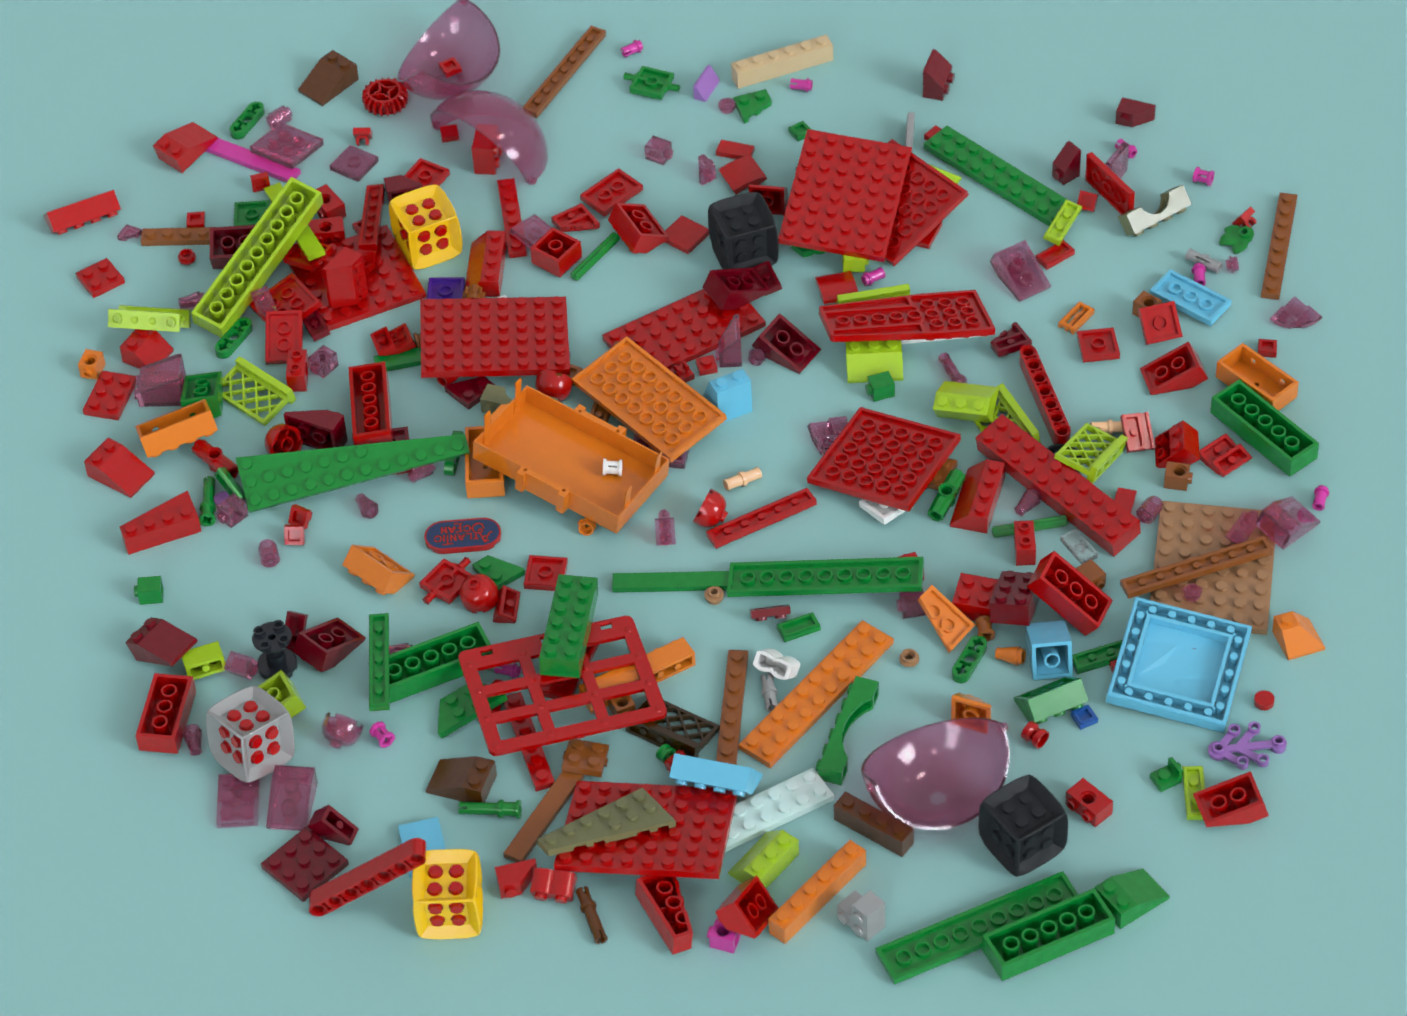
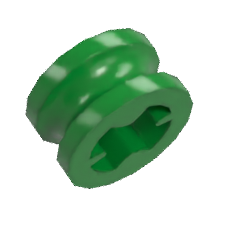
M665 743L657 750L656 758L664 763L676 750L670 748V745Z

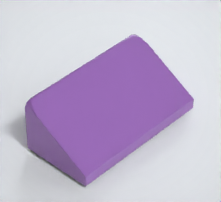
M711 65L706 66L693 85L694 99L706 102L719 83V78Z

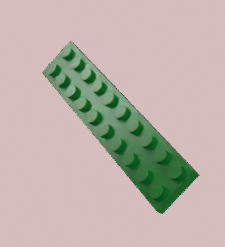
M945 126L924 143L923 148L1048 226H1050L1066 200L1060 194L949 126Z
M924 557L730 563L727 596L752 597L920 592L923 586Z
M1062 871L875 948V953L895 985L982 949V935L1078 895V893Z

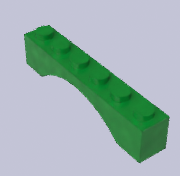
M856 676L854 682L849 684L848 696L842 701V711L837 713L835 718V728H831L828 738L829 742L824 744L822 750L823 757L818 759L816 764V771H818V775L823 781L842 786L848 771V757L843 747L845 735L850 726L859 717L874 708L879 695V681Z

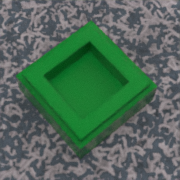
M804 121L788 127L789 133L797 141L805 139L807 129H811Z

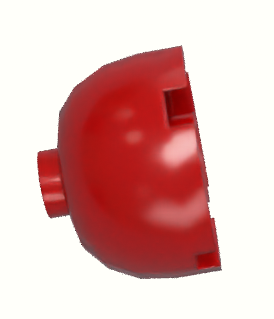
M542 370L539 371L536 377L535 388L547 396L558 398L560 402L569 396L573 381L563 373L562 376H558L556 371Z
M281 423L273 426L268 430L264 439L267 453L301 451L303 439L300 437L301 432L289 424Z
M710 489L693 522L708 528L716 526L719 521L723 523L728 514L725 511L727 506L725 498L717 491Z
M470 575L461 584L459 591L461 602L466 610L471 613L488 612L499 600V588L487 575Z

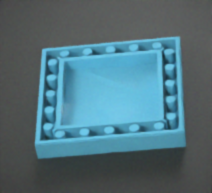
M1135 597L1107 692L1106 703L1224 733L1252 626Z

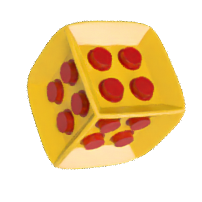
M429 185L399 195L389 202L392 232L411 268L414 270L424 269L448 261L461 254L463 245L460 223L452 203L440 186Z
M468 849L427 850L426 862L413 870V917L419 937L425 939H463L480 935L483 921L481 864L476 851Z

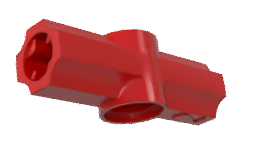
M198 439L194 442L191 448L192 452L207 463L211 471L216 472L218 468L224 467L234 479L237 478L239 473L238 466L223 455L221 448L213 447L205 440Z

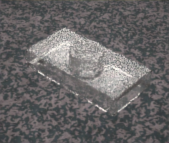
M1077 528L1060 536V541L1081 565L1090 559L1098 558V552Z

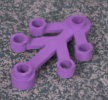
M1253 721L1249 723L1248 731L1236 744L1229 745L1233 738L1240 735V726L1231 724L1228 727V733L1221 741L1212 742L1208 746V754L1216 761L1226 759L1241 770L1248 768L1249 759L1256 762L1259 767H1267L1269 756L1264 753L1257 754L1252 750L1270 749L1276 754H1281L1286 750L1287 741L1283 736L1276 735L1271 740L1250 742L1255 735L1260 733L1261 727L1258 722ZM1238 752L1243 756L1237 757L1232 753Z

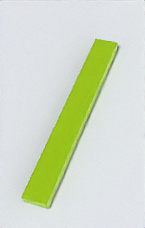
M280 182L264 188L265 194L271 203L283 188ZM307 225L296 242L307 259L311 261L326 254L324 248Z

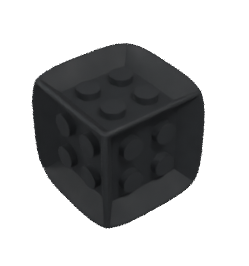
M749 192L718 200L709 205V236L713 251L722 269L751 268L766 261H769L771 266L777 263L779 256L778 233L773 215L760 193Z
M1025 775L994 791L982 801L979 808L978 829L987 849L1005 869L1014 876H1022L1047 863L1063 851L1068 838V817L1059 801L1038 779L1032 775Z

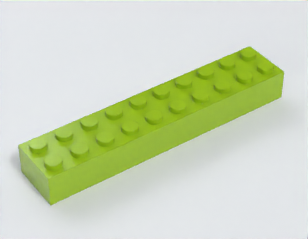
M293 177L288 180L191 312L194 324L220 338L223 337L230 327L242 316L322 206L323 199L320 191Z

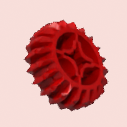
M382 77L380 80L375 79V82L370 81L369 85H365L362 93V103L365 110H368L369 113H374L375 116L378 114L381 117L383 115L389 116V114L395 115L396 112H401V109H404L405 105L408 104V91L401 80L397 81L396 78L390 79L389 77L383 79Z

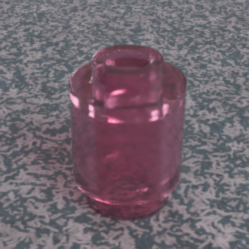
M282 105L270 112L266 117V121L270 128L278 129L291 121L293 114L289 107Z
M1157 496L1146 498L1136 511L1138 519L1142 523L1151 524L1161 512L1163 502Z
M270 539L261 541L258 547L261 564L264 567L276 566L280 562L276 543Z

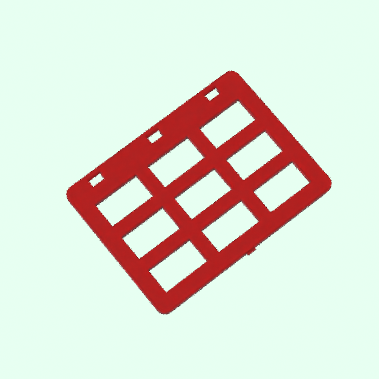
M620 616L592 623L587 647L625 639L629 654L589 662L585 652L580 675L586 689L584 693L548 701L545 700L541 686L574 679L572 677L536 674L531 659L539 658L542 647L541 640L544 639L545 633L465 650L458 656L488 752L492 756H501L661 720L667 715V708L634 620L630 616ZM611 625V628L601 630L600 628L602 626ZM488 651H492L493 653L485 656L481 655V653ZM519 662L524 677L482 685L478 671ZM635 666L639 680L599 689L594 674ZM524 689L529 690L533 704L494 713L491 712L487 700L488 697ZM641 692L645 693L649 707L612 716L608 715L604 701ZM591 704L596 719L555 728L550 713ZM534 716L538 717L542 731L504 740L500 739L496 725Z

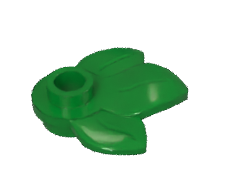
M1228 226L1224 228L1226 234L1221 236L1219 245H1232L1233 253L1238 254L1248 247V243L1254 237V231L1248 226Z

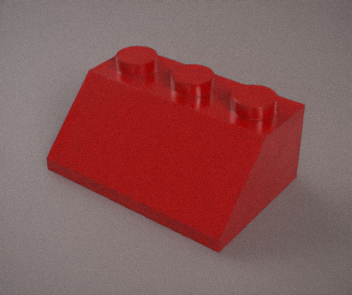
M616 203L608 218L613 229L616 230L632 253H648L669 239L667 233L645 204Z
M344 247L323 268L330 308L356 305L368 294L363 255Z
M756 875L739 884L715 913L726 930L755 939L768 925V918L779 908Z

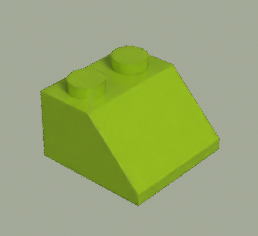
M282 670L257 686L278 700L287 709L291 718L307 708L293 682Z

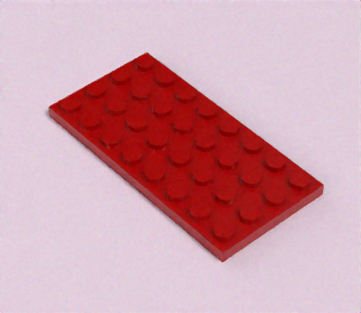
M702 289L603 334L602 338L611 349L615 341L620 342L627 336L670 370L675 365H681L683 361L686 363L690 362L695 358L766 327V321L750 303L737 309L721 310L712 298L708 296L707 292Z

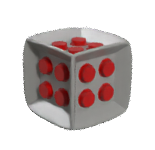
M257 686L246 687L217 702L207 711L206 729L210 751L215 760L239 780L244 782L258 780L285 765L294 756L295 740L291 716L278 700Z

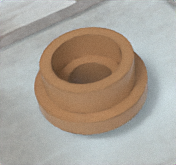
M712 586L705 590L704 596L709 604L717 605L724 598V591L720 587Z
M905 649L900 654L899 661L905 667H914L919 663V655L914 649Z

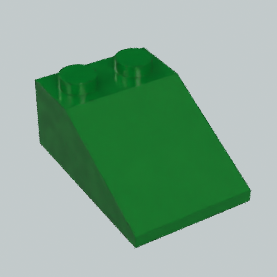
M222 371L185 376L180 400L182 408L206 399L213 418L221 416L223 410ZM191 413L189 417L196 415V413Z
M1144 869L1111 876L1095 886L1096 891L1115 917V924L1119 929H1122L1170 899V896Z

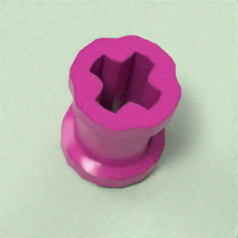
M1197 166L1194 170L1192 181L1195 183L1197 181L1206 183L1207 186H1211L1215 171L1202 170Z
M382 721L374 723L369 730V734L378 740L382 748L390 746L395 740V735L386 729V725Z

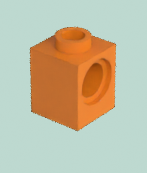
M85 349L78 363L81 377L98 380L106 365L103 352Z

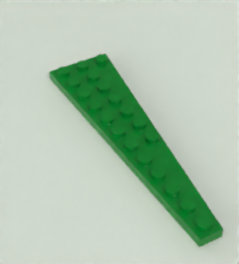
M459 434L236 457V462L248 510L252 513L470 454L466 435Z

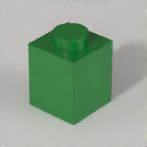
M889 371L867 376L868 384L865 385L867 395H871L874 402L895 396V383Z
M161 576L138 577L137 586H134V595L138 597L140 605L163 603L164 587Z

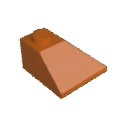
M1293 611L1274 616L1272 632L1288 660L1325 650V646L1309 618Z
M956 693L951 698V723L990 733L991 705L972 695Z

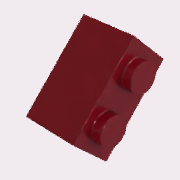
M932 49L923 70V97L943 101L945 95L949 93L950 83H953L955 74L952 73V65L936 49Z

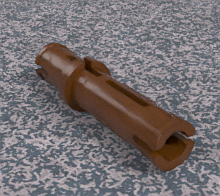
M584 886V891L580 887L576 890V895L581 904L580 910L585 914L595 943L600 944V939L601 944L608 940V937L597 913L596 902L592 900L588 887Z

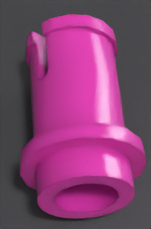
M634 40L633 43L621 47L620 50L623 51L621 52L623 57L626 58L636 52L640 53L643 50L642 42Z
M791 78L790 82L797 83V85L790 84V89L805 90V92L812 90L813 81L809 80V78L806 80Z
M1123 139L1117 141L1121 144L1120 146L1115 143V148L1124 153L1126 158H1134L1136 156L1137 149L1134 145H1129Z
M1196 263L1191 269L1194 274V281L1204 286L1206 283V267L1202 263Z
M881 267L869 273L865 272L861 276L862 283L865 286H871L873 282L885 278V272Z
M1319 485L1314 489L1315 498L1312 507L1315 510L1322 511L1325 508L1326 498L1330 493L1326 486Z
M517 663L499 666L502 669L494 668L496 674L508 675L512 679L518 678L521 673V667Z

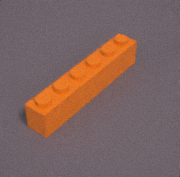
M684 637L673 640L669 644L656 648L646 654L657 683L696 665L695 652ZM633 665L602 673L595 679L599 689L637 681L639 677ZM584 683L579 685V693L586 692ZM608 700L604 701L605 707L608 706ZM591 704L585 705L591 714L594 713Z
M849 840L768 918L769 933L786 944L866 866V850L852 840Z

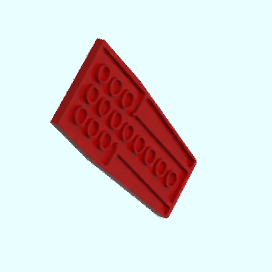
M976 290L922 293L819 307L820 319L832 342L921 339L932 341L935 339L969 338L972 336L985 337L995 335L996 330Z

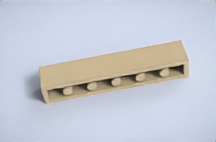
M823 35L732 62V80L737 88L740 89L833 61V44L827 35Z

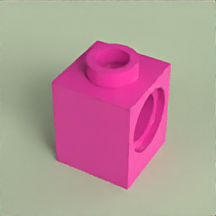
M716 919L714 925L708 929L707 938H709L711 948L734 954L741 934L726 930L724 925Z

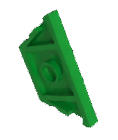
M467 685L440 699L438 734L441 739L477 718ZM505 694L488 697L487 700L492 710L507 701L508 698Z

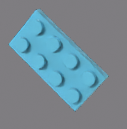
M1171 269L1149 291V294L1161 299L1164 303L1175 301L1177 310L1209 326L1231 306L1232 301Z

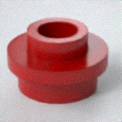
M186 248L179 252L178 261L183 265L192 264L196 260V254L191 249Z

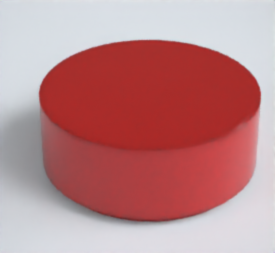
M1261 690L1255 694L1254 705L1258 709L1270 710L1274 706L1275 697L1271 692Z

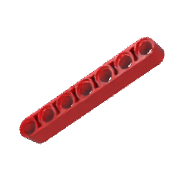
M1024 345L1020 348L1019 355L1021 370L1053 444H1066L1071 437L1068 421L1036 348L1032 345Z
M412 838L315 888L309 895V913L317 917L324 916L423 865L426 862L425 840Z

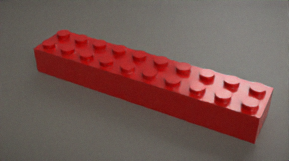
M1001 414L975 437L979 452L990 460L1005 462V472L1058 514L1066 515L1068 522L1113 557L1141 533L1139 519L1072 467L1054 459V453L1005 415Z

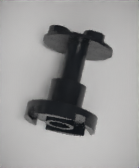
M281 620L256 626L253 630L252 643L257 650L263 652L259 656L257 667L260 676L265 680L280 670L288 678H291L298 666L294 652L286 648L292 639L291 630Z

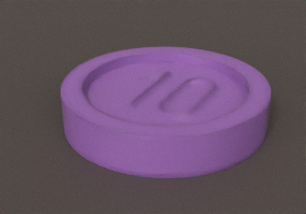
M226 491L218 492L214 496V503L220 508L228 507L233 502V499Z

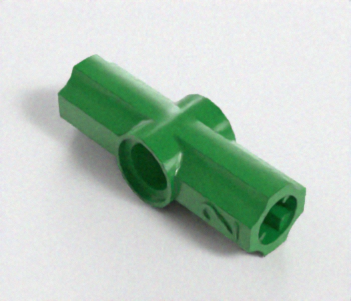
M950 470L944 483L938 487V494L928 510V516L932 520L937 522L943 520L949 508L955 504V497L966 479V475L961 470Z

